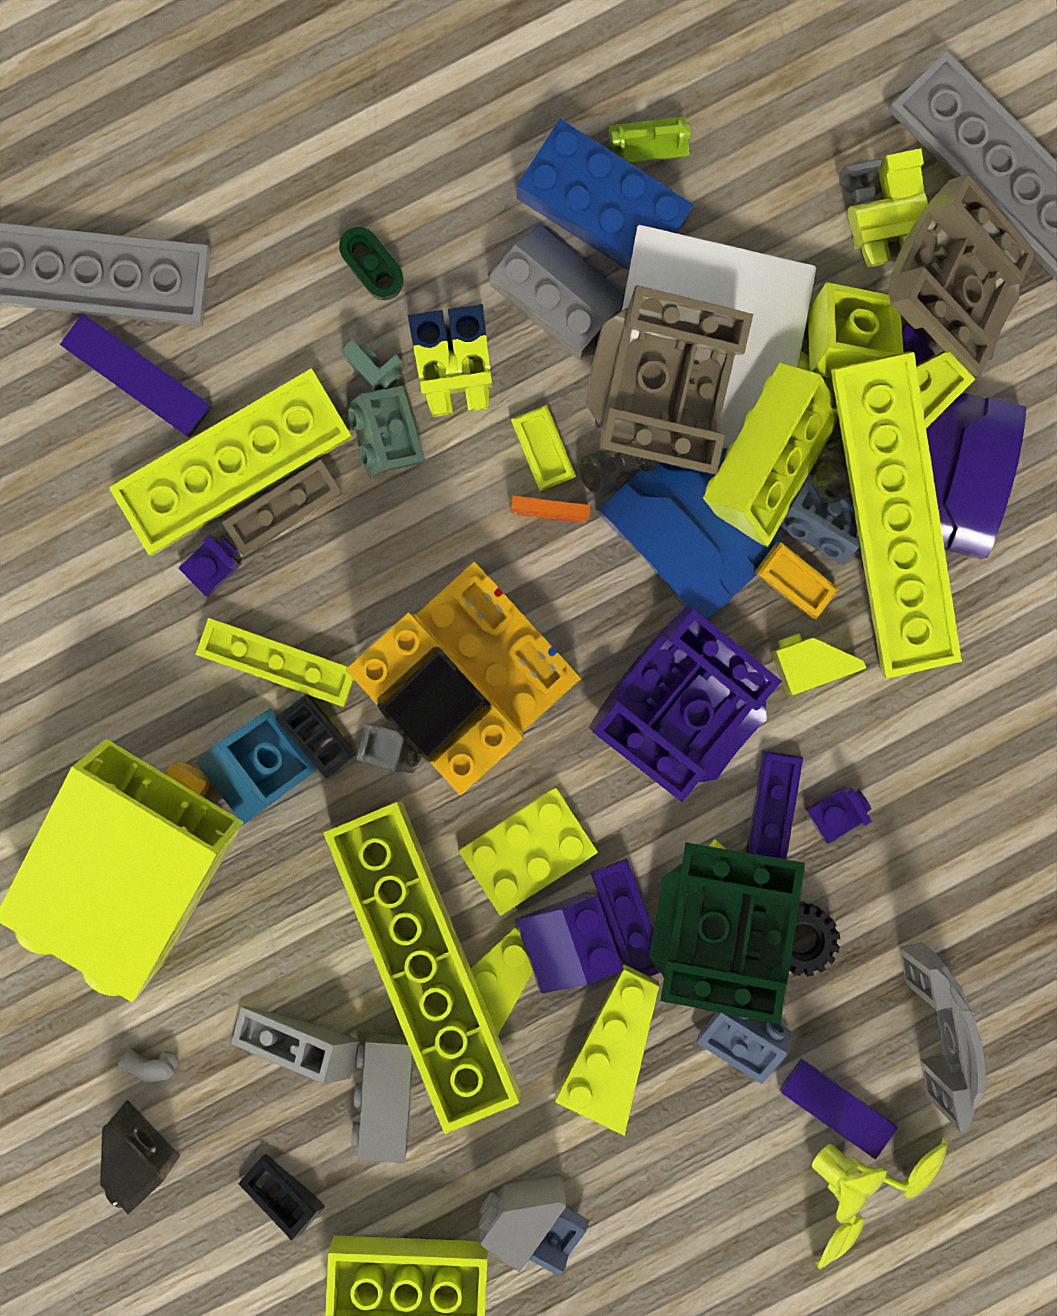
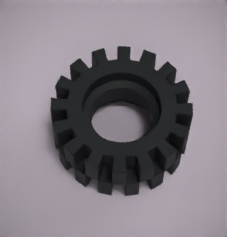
M800 901L797 925L807 924L812 926L816 931L817 940L815 946L808 952L798 953L792 951L790 971L797 976L805 973L808 977L814 976L813 971L818 970L822 973L827 970L824 965L828 962L832 965L836 960L833 954L834 952L839 953L840 946L837 944V940L840 939V933L835 928L837 925L825 911L812 903L809 905L804 901Z

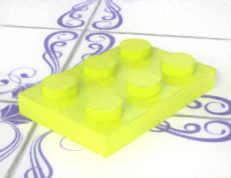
M556 786L458 849L463 860L500 916L598 853Z

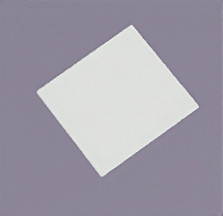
M639 225L635 236L622 311L628 308L636 285L753 314L745 353L734 357L717 433L726 435L723 448L728 449L730 444L735 442L744 426L747 413L755 407L763 392L767 378L773 375L779 362L797 367L799 363L816 267Z

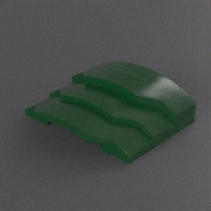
M685 842L682 863L661 879L657 914L649 954L664 977L660 1001L781 1024L806 862Z

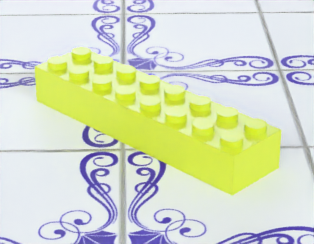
M395 802L324 832L323 834L444 1134L520 1103L522 1093L403 802Z

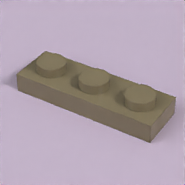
M320 459L223 521L222 524L241 554L247 556L338 498L343 492L324 462Z

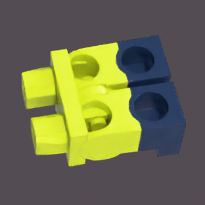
M483 304L448 309L454 350H449L443 310L407 315L423 398H427L432 416L439 417L453 414L450 394L466 392L468 412L489 409V388H492Z

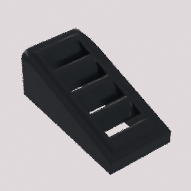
M304 695L275 718L326 779L357 755L311 695ZM308 709L312 715L296 727L292 721ZM318 721L322 728L306 739L302 733ZM328 733L332 740L316 752L312 745ZM338 745L343 751L326 764L322 757Z
M264 1154L238 1183L291 1241L301 1235L326 1207L312 1192L267 1154ZM267 1171L271 1177L260 1188L256 1183ZM279 1183L282 1187L274 1198H271L268 1193ZM290 1195L293 1200L284 1209L280 1204ZM300 1206L304 1212L296 1219L292 1214Z

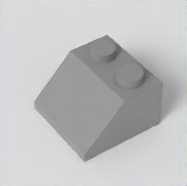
M555 1175L504 1184L497 1194L491 1192L479 1210V1213L482 1214L478 1225L481 1228L480 1245L520 1272L566 1208L564 1179Z

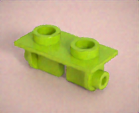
M685 116L608 125L611 151L629 163L690 156L688 139L691 138L690 123H686Z

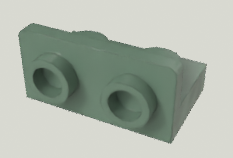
M403 386L363 393L348 404V422L351 429L356 431L360 444L359 459L362 466L367 469L370 478L377 477L386 471L417 465L425 461Z

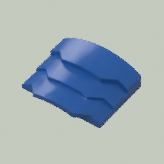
M725 448L722 449L718 470L725 460L727 451ZM652 460L596 512L622 540L625 538L676 593L675 598L684 608L689 605L709 620L756 576L755 570L776 542H782L783 544L784 542L776 533L768 547L761 545L716 516L703 499L708 482L716 474Z

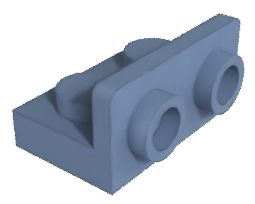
M809 473L779 527L786 530L792 537L802 540L821 551L827 558L843 564L860 547L853 500Z
M716 1012L698 1034L697 1044L763 1084L787 1056L791 1032L782 1022L781 1024H775Z

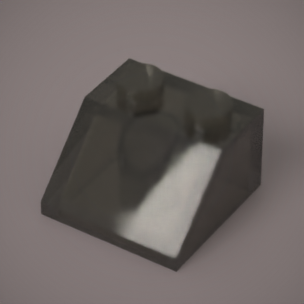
M128 1099L102 1127L100 1186L105 1190V1196L113 1206L122 1208L127 1214L133 1211L165 1180L180 1157V1154Z

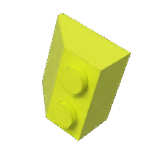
M828 282L825 283L808 310L810 372L832 379L831 369L904 353L901 314L890 304L888 294Z

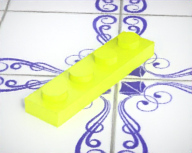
M208 618L195 654L342 707L346 705L354 679L346 671L348 668L346 665L213 618Z

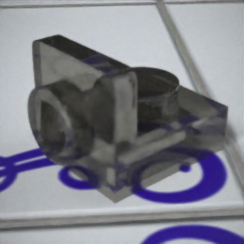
M365 723L356 761L393 772L414 773L422 757L421 744L423 739L416 743L406 732L374 723Z

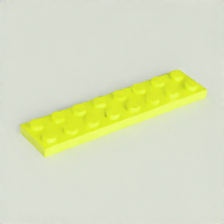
M908 351L831 369L882 676L888 679L962 662L915 354Z

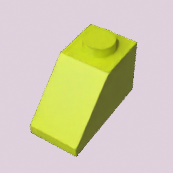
M800 633L778 640L780 648L770 651L786 695L793 696L866 669L863 660L815 638L802 639Z

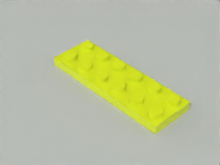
M311 368L110 486L109 489L148 555L153 556L353 437Z

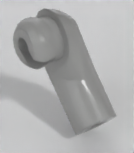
M129 1048L118 1065L141 1081L150 1083L170 1079L174 1075L173 1070L179 1065V1060L168 1051L162 1052L157 1060H147Z

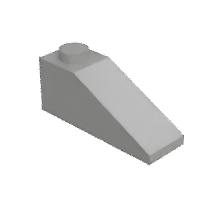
M242 1006L231 1044L317 1082L328 1084L351 1078L360 1040L328 1027Z

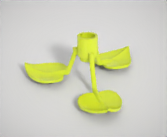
M942 1137L941 1144L924 1155L914 1167L909 1178L902 1181L886 1175L887 1171L884 1168L873 1169L858 1161L854 1156L849 1159L833 1144L825 1146L814 1159L812 1168L830 1183L827 1188L839 1201L836 1219L844 1224L835 1231L829 1240L821 1260L815 1262L816 1267L822 1269L830 1262L840 1258L856 1242L865 1224V1219L862 1216L856 1218V1214L864 1207L867 1199L879 1189L883 1182L905 1191L904 1196L907 1199L915 1197L926 1189L941 1169L948 1140Z

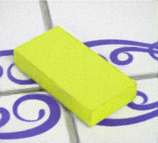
M547 405L511 419L539 492L576 478Z

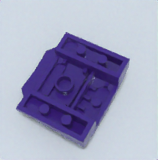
M961 393L926 428L945 550L978 559L988 558L1002 523L1013 487L1023 442L1026 406L991 397L982 398Z
M688 605L653 639L634 661L609 694L589 728L628 761L679 801L683 802L699 782L718 779L739 749L765 722L766 700L782 681L704 616Z

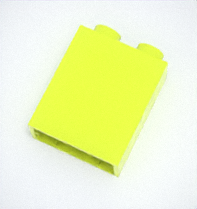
M105 739L71 767L0 906V923L14 931L17 941L27 950L41 955L52 954L82 972L86 983L95 991L108 996L120 995L133 1003L165 963L244 822L110 740Z

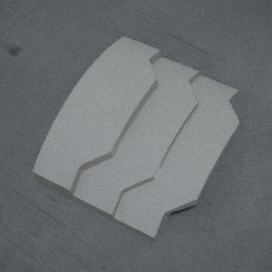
M922 942L900 946L899 950L906 985L936 1009L944 1055L920 1060L927 1097L959 1132L968 1131L975 1109L986 1092L984 1052L968 1000L960 984L932 949Z

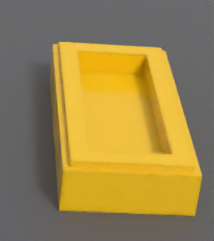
M776 542L754 572L814 620H817L839 590V588L782 542Z

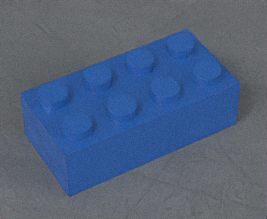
M562 119L558 120L517 185L518 200L628 271L630 269L637 227L642 225L678 234L688 219L694 205Z

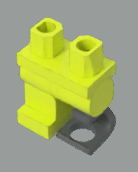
M922 148L887 155L882 160L874 159L846 165L839 172L841 187L848 192L851 200H855V204L848 208V219L854 236L852 238L854 250L862 248L867 268L887 264L891 261L888 243L900 241V247L902 248L914 224L928 205L921 166L924 164ZM877 170L882 189V200L876 199L875 186L870 187Z

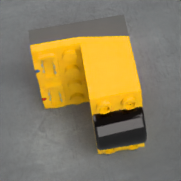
M475 562L467 567L416 615L408 612L346 669L348 674L377 704L379 710L398 733L425 760L433 765L460 796L524 739L523 732L581 680L577 673Z

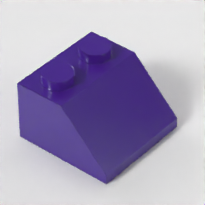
M584 892L515 919L540 993L588 985L623 971L598 895Z

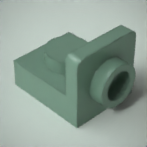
M352 340L341 350L344 359L373 391H378L381 387L384 389L392 387L403 375L400 372L404 367L403 361L397 354L379 369L377 365L381 361L366 344L359 348Z

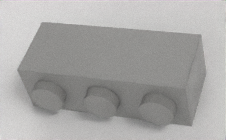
M369 1033L365 1044H359L357 1068L364 1070L363 1083H356L354 1107L361 1108L360 1122H353L351 1146H358L357 1160L405 1163L408 1147L414 1059L405 1035Z

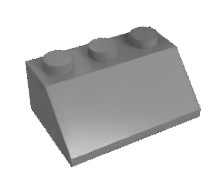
M541 225L517 242L490 274V286L579 360L599 337L602 324L618 314L623 307L625 295Z

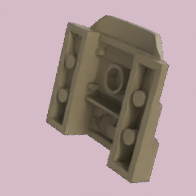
M968 174L949 180L940 189L908 234L896 259L889 286L890 304L914 329L923 327L946 353L952 352L974 376H980L987 361L993 358L1000 332L1013 307L1019 300V283L1023 282L1036 253Z
M636 285L628 308L602 324L595 351L585 404L601 427L599 448L709 474H717L726 436L725 434L717 433L734 357L745 353L753 314Z

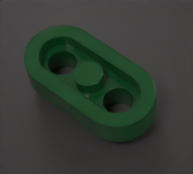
M354 227L347 230L342 235L339 243L340 254L344 262L371 296L378 300L395 298L401 292L404 284L403 274L399 265L369 229ZM357 245L367 247V252L363 256H356L353 253ZM380 276H389L391 283L387 287L379 286L377 281Z

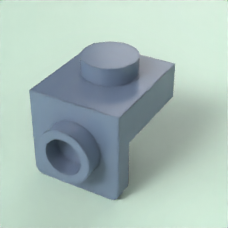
M566 1207L529 1260L557 1276H561L565 1271L569 1254L587 1232L589 1220Z

